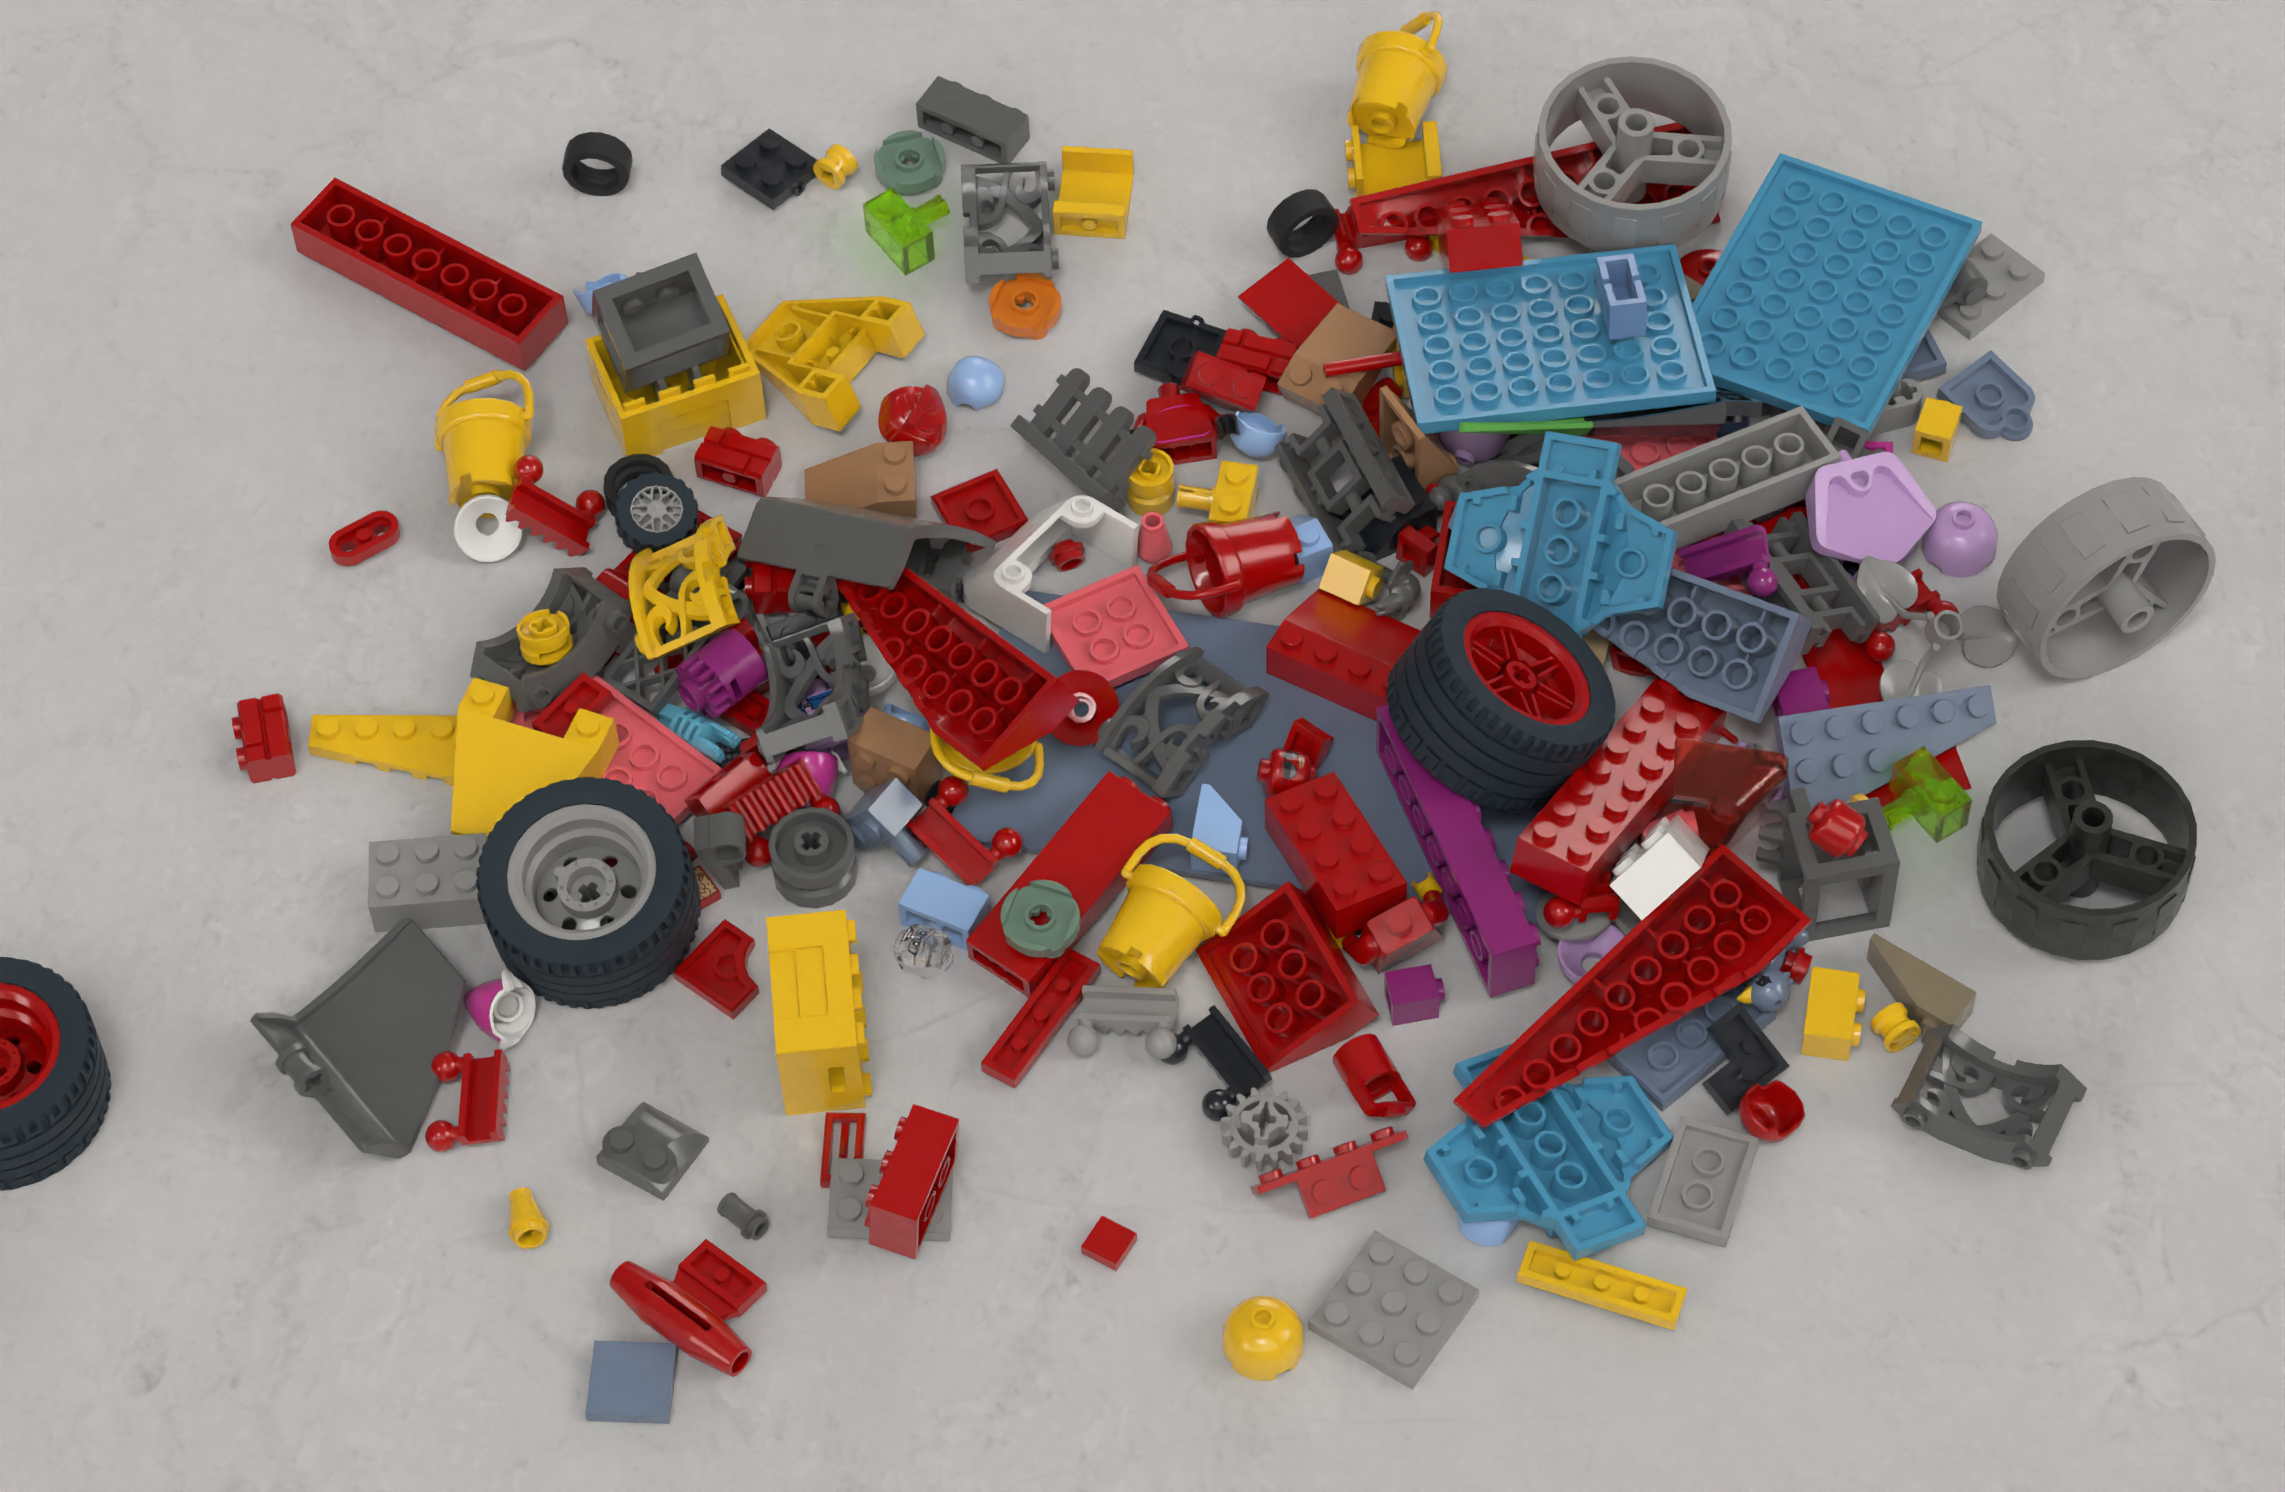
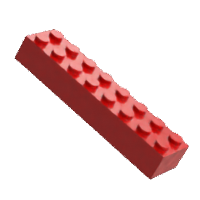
M336 177L290 224L297 252L523 371L528 369L568 324L563 295Z
M1657 676L1612 728L1608 737L1593 756L1571 775L1518 836L1510 872L1580 906L1677 791L1680 785L1696 768L1695 762L1706 756L1719 741L1727 712L1687 697L1666 680Z

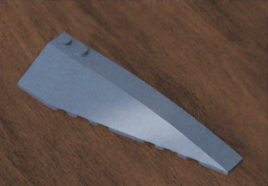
M1458 500L1447 526L1451 530L1453 528ZM1671 567L1663 609L1608 617L1593 628V630L1649 668L1660 678L1666 680L1687 697L1760 724L1798 660L1813 621L1794 611Z

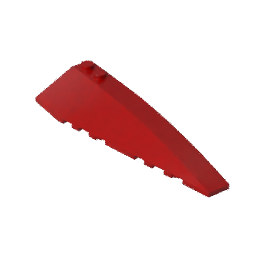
M1677 122L1654 127V132L1693 134L1685 126ZM1595 142L1551 151L1552 158L1558 167L1577 186L1603 156ZM1534 156L1359 196L1349 200L1358 235L1438 236L1436 208H1444V203L1450 201H1465L1466 205L1480 204V200L1483 198L1500 197L1502 202L1508 201L1518 218L1521 237L1570 238L1552 223L1540 205L1535 190ZM1647 183L1644 198L1629 204L1663 202L1680 197L1698 186ZM1717 212L1711 224L1721 221L1719 212Z
M906 566L893 590L836 579L837 588L845 596L849 606L863 623V627L886 662L898 676L897 678L914 700L913 702L928 721L932 731L982 771H986L1054 731L1079 702L1057 677Z
M1722 843L1704 860L1697 872L1640 921L1454 1099L1453 1103L1479 1127L1485 1129L1758 975L1812 920Z

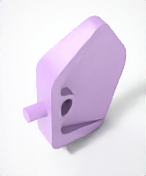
M1847 450L1839 451L1841 462L1820 467L1806 491L1805 500L1812 548L1821 555L1861 564V561L1866 556L1898 563L1934 523L1936 510L1933 504L1895 454L1880 452L1852 459Z

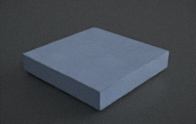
M594 1340L585 1413L587 1421L669 1424L678 1352L677 1347L672 1343Z

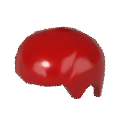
M1774 1080L1764 1086H1760L1759 1083L1755 1084L1744 1093L1739 1102V1113L1744 1127L1752 1136L1771 1143L1788 1138L1800 1127L1805 1118L1804 1105L1797 1093L1778 1080Z

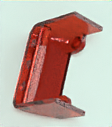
M1677 737L1675 740L1672 798L1708 803V808L1667 802L1651 822L1680 809H1683L1684 812L1693 810L1698 826L1699 838L1710 848L1705 859L1722 843L1731 850L1757 826L1766 812L1767 804L1773 801L1784 784L1789 773V759L1786 755L1774 751ZM1640 834V835L1638 836V842H1637V843H1641V844H1642V839H1641V834Z

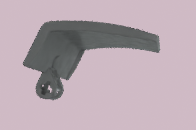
M762 497L755 505L737 556L743 561L796 570L788 592L789 607L791 610L800 613L807 610L814 611L817 616L827 618L835 612L839 601L836 579L893 590L905 568L916 539L947 538L994 549L996 541L976 531L958 526L809 499Z
M403 918L344 975L294 1016L274 1012L255 1013L250 1022L277 1052L279 1056L276 1060V1067L282 1074L288 1075L294 1081V1088L298 1094L304 1097L315 1098L361 1152L391 1158H402L411 1153L433 1099L439 1079L431 1069V1062L438 1053L449 1051L467 981L412 919Z

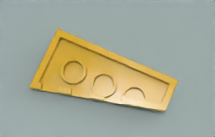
M312 715L308 748L310 755L355 765L359 762L375 765L378 770L391 772L392 769L410 772L414 778L428 780L429 777L444 780L446 785L453 786L457 715Z

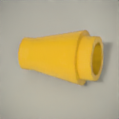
M521 1187L513 1190L509 1194V1236L520 1248L531 1249L538 1247L547 1238L549 1224L529 1188Z

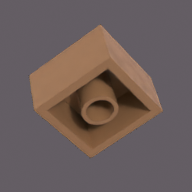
M870 706L863 717L864 721L860 729L847 740L853 784L860 790L868 792L896 777L923 804L917 811L920 813L925 806V797L928 790L936 781L942 780L941 764L934 756L930 743V732Z

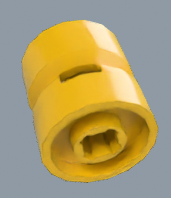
M1156 448L1150 450L1154 453L1149 461L1143 459L1127 480L1130 483L1126 490L1127 503L1134 513L1142 517L1149 512H1157L1164 515L1174 504V464L1168 454Z

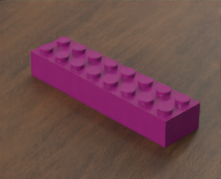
M1388 704L1377 707V755L1432 874L1442 889L1444 900L1489 997L1491 998L1534 984L1535 967L1539 966L1536 949L1537 946L1541 945L1540 935L1533 922L1528 924L1524 915L1526 908L1522 895L1519 891L1513 892L1511 888V876L1504 860L1499 861L1495 854V839L1491 830H1484L1480 822L1482 815L1479 805L1455 793L1433 777L1413 757L1399 737L1391 720Z

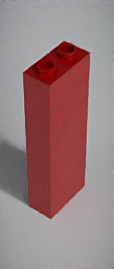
M1108 771L967 938L966 945L969 959L1029 998L1059 957L1038 958L1027 956L1006 943L1001 924V908L1006 897L1017 887L1019 891L1023 887L1030 886V882L1035 880H1050L1065 886L1078 904L1081 918L1079 933L1074 942L1068 946L1073 949L1126 886L1127 879L1121 875V871L1134 851L1145 840L1159 834H1169L1173 829L1172 814L1167 803L1157 796L1149 797L1140 791L1138 786L1128 777H1118ZM1158 846L1151 848L1141 858L1135 869L1140 864H1144ZM1041 912L1038 917L1031 916L1030 918L1034 921L1035 925L1039 926L1049 922L1046 912Z

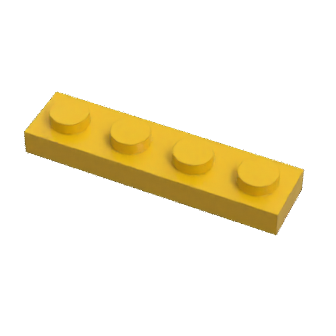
M1532 1240L1529 1241L1517 1274L1518 1283L1670 1330H1675L1687 1296V1288L1587 1257L1574 1261L1569 1252Z

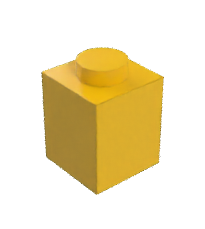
M1926 397L1915 428L1911 453L1948 462L1959 431L1963 406L1955 405L1945 400Z
M1347 550L1334 552L1329 557L1319 588L1353 604H1366L1375 600L1383 587L1381 575L1384 567Z

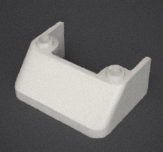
M1085 495L1074 496L1044 508L1025 523L965 581L964 602L975 612L1046 654L1050 650L1051 609L1024 594L1031 587L1032 572L1049 557L1057 543L1067 540L1072 534L1126 566L1137 565L1139 525L1096 499Z

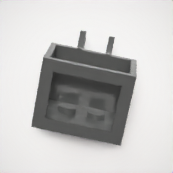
M697 252L596 289L592 293V317L625 394L652 384L658 398V392L667 389L664 379L686 371L689 381L693 386V380L702 377L699 369L700 365L728 355L731 331Z
M1805 787L1789 790L1788 799L1769 802L1766 806L1767 814H1777L1783 821L1769 823L1765 826L1761 825L1758 837L1761 840L1780 844V846L1775 850H1765L1762 847H1758L1755 858L1757 861L1779 866L1777 880L1782 895L1812 920L1804 929L1809 935L1808 942L1890 926L1900 860L1878 797L1847 803L1865 818L1864 830L1868 832V835L1852 856L1847 857L1843 855L1839 858L1831 857L1808 838L1807 834L1811 823L1806 819L1812 809ZM1857 879L1868 913L1816 922L1821 886ZM1798 888H1803L1802 897Z

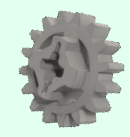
M1254 1087L1251 1088V1097L1246 1099L1239 1093L1236 1095L1237 1106L1226 1105L1228 1117L1221 1118L1223 1146H1228L1230 1158L1241 1155L1242 1167L1245 1168L1250 1162H1255L1257 1171L1261 1172L1264 1164L1270 1163L1271 1168L1275 1170L1278 1169V1161L1280 1160L1289 1165L1292 1164L1293 1152L1302 1154L1303 1141L1308 1140L1306 1112H1300V1102L1298 1100L1288 1103V1092L1283 1091L1277 1097L1273 1095L1272 1087H1267L1265 1094L1259 1095ZM1265 1122H1268L1267 1129H1265L1264 1136H1261L1262 1129H1264Z

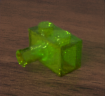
M892 187L863 203L866 232L905 276L935 260L933 232L928 225L950 214L948 204L944 198L942 199L941 195L938 194L929 201L913 208Z
M1925 746L1893 764L1889 789L1897 799L1882 807L1886 822H1889L1887 824L1889 831L1913 817L1929 836L1938 843L1968 825L1972 799Z

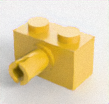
M1222 460L1216 486H1213L1212 489L1185 486L1184 484L1179 485L1176 502L1177 508L1209 511L1208 521L1219 524L1252 518L1259 494L1258 465Z

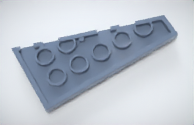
M1991 685L1773 718L1785 798L1788 799L1789 790L1805 787L1811 809L1820 801L1824 804L1834 799H1841L1844 802L1850 801V796L1857 793L1866 795L1996 724Z

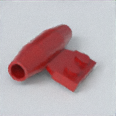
M705 1239L678 1265L673 1282L631 1261L623 1262L612 1274L610 1287L639 1319L690 1357L732 1377L741 1373L749 1363L752 1355L751 1349L724 1321L736 1316L741 1317L767 1292L766 1282L709 1240Z

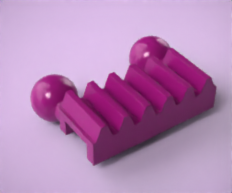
M1758 524L1677 550L1678 557L1684 559L1686 573L1717 584V581H1730L1732 576L1743 577L1744 572H1750L1747 578L1748 589L1753 595L1761 598L1772 595L1778 586L1777 576L1770 569L1771 561L1766 530Z

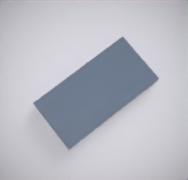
M1742 983L1606 1061L1622 1076L1633 1075L1647 1098L1663 1112L1728 1059L1727 1055L1706 1029L1734 1006L1741 1003L1737 1001V997L1747 985ZM1741 1003L1761 1030L1776 1019V1011L1765 1012L1757 1009L1752 1004Z

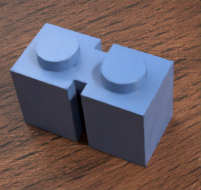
M1634 254L1596 257V293L1609 340L1646 336L1647 300L1642 282L1639 280V272Z

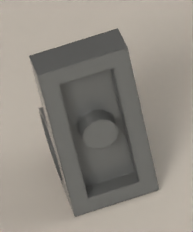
M720 812L694 818L695 852L725 890L739 887V870L743 869V859L746 856L745 819L735 812Z

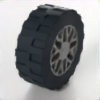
M652 472V474L647 475L644 473L638 475V478L635 480L631 479L627 482V486L619 492V500H616L615 505L617 534L619 538H622L623 544L633 550V553L637 554L649 547L655 553L696 533L698 522L697 499H694L693 491L685 485L683 480H678L668 473L666 475L659 474V472Z

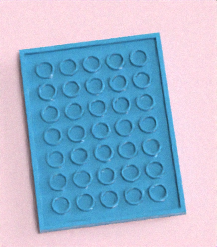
M1780 153L1692 304L1714 385L1733 392H1741L1786 411L1803 406L1814 421L1828 426H1832L1837 416L1869 431L1870 436L1982 231L1983 222Z
M1675 244L1523 260V266L1456 273H1450L1448 269L1385 275V287L1414 420L1425 434L1459 430L1460 422L1547 421L1716 402V388ZM1633 253L1639 272V280L1642 282L1647 300L1646 336L1609 340L1596 293V257Z

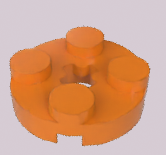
M1018 273L1016 278L1010 279L1005 282V278L1000 280L993 287L989 296V310L993 327L998 331H1003L1015 337H1029L1033 340L1044 338L1048 330L1058 322L1061 316L1062 302L1060 292L1058 293L1054 288V283L1050 279H1045L1044 275L1038 273ZM1025 301L1031 302L1030 308H1020L1017 306V304L1023 305Z

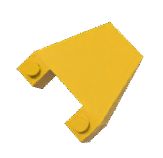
M885 296L782 301L748 338L746 344L758 370L813 425L840 432L861 408L850 385V382L877 352L905 358L924 337L925 333L911 303Z
M473 677L458 706L451 834L486 833L488 840L489 833L493 830L494 825L502 819L503 814L512 805L521 801L526 795L535 790L566 779L571 780L579 777H595L600 779L605 774L620 744L615 719L579 708L564 738H560L510 723L515 712L509 687Z

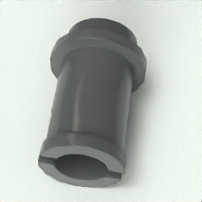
M734 1192L725 1195L717 1207V1212L741 1229V1235L746 1239L752 1238L757 1240L761 1238L769 1227L766 1213L761 1209L754 1210Z

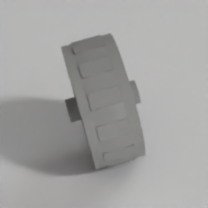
M1634 56L1608 58L1580 68L1568 75L1553 89L1542 108L1538 123V133L1535 136L1533 157L1535 190L1541 207L1552 223L1568 237L1588 248L1601 252L1675 244L1676 248L1684 245L1696 238L1711 224L1721 207L1725 195L1732 158L1731 123L1726 109L1715 92L1696 75L1675 64L1658 59ZM1649 112L1668 117L1685 126L1693 134L1654 132V118ZM1581 120L1603 156L1577 186L1558 167L1552 158L1549 148L1565 129ZM1647 183L1698 186L1680 197L1663 202L1629 204L1644 198Z
M2145 477L2114 480L2075 497L2051 513L2035 527L2016 548L2006 563L1998 582L1996 597L1999 608L2005 615L2008 624L2032 656L2034 655L2051 675L2063 679L2091 677L2118 668L2139 657L2161 642L2184 621L2199 603L2212 580L2216 564L2214 548L2205 538V533L2178 499L2161 482Z

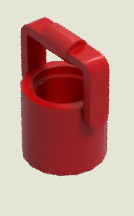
M1363 1034L1352 1038L1334 1054L1332 1061L1352 1096L1367 1116L1382 1118L1402 1117L1408 1115L1416 1106L1414 1097L1375 1034ZM1391 1091L1398 1100L1385 1101L1380 1103L1375 1102L1376 1100L1389 1094Z

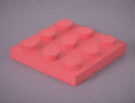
M1138 564L1044 604V606L1051 609L1050 639L1070 671L1088 670L1103 676L1113 688L1155 670L1162 663L1173 657L1177 651L1189 649L1188 643L1159 597L1147 584V579Z

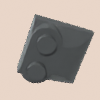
M642 1102L621 1126L614 1127L605 1134L602 1141L603 1149L596 1156L598 1165L664 1201L708 1144L709 1137L653 1106Z

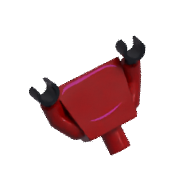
M1175 383L1161 385L1157 390L1158 398H1151L1146 401V412L1138 415L1132 428L1128 430L1131 434L1140 426H1147L1156 433L1157 439L1152 448L1159 449L1168 454L1174 465L1217 459L1216 434L1219 440H1223L1229 434L1240 435L1235 414L1220 415L1209 404H1203L1197 393L1180 394L1179 387Z

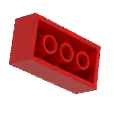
M1335 772L1265 799V829L1335 939L1363 929L1366 922L1407 899L1406 880Z

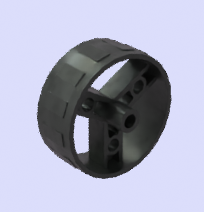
M2067 740L2042 746L2022 756L2007 768L1994 785L1989 796L1977 842V877L1982 896L1993 915L2009 932L2028 945L2049 954L2076 960H2105L2130 954L2154 941L2167 930L2178 914L2187 893L2196 859L2197 823L2191 803L2181 786L2163 767L2141 753L2118 744L2096 740ZM2095 795L2106 796L2124 803L2144 815L2162 833L2168 844L2112 829L2113 814L2105 804L2096 801ZM2044 797L2057 840L2014 872L2001 854L1994 832L2002 820L2018 807L2036 798ZM2099 882L2149 896L2137 903L2117 908L2088 909L2061 903L2069 895L2077 898L2089 897L2095 893Z

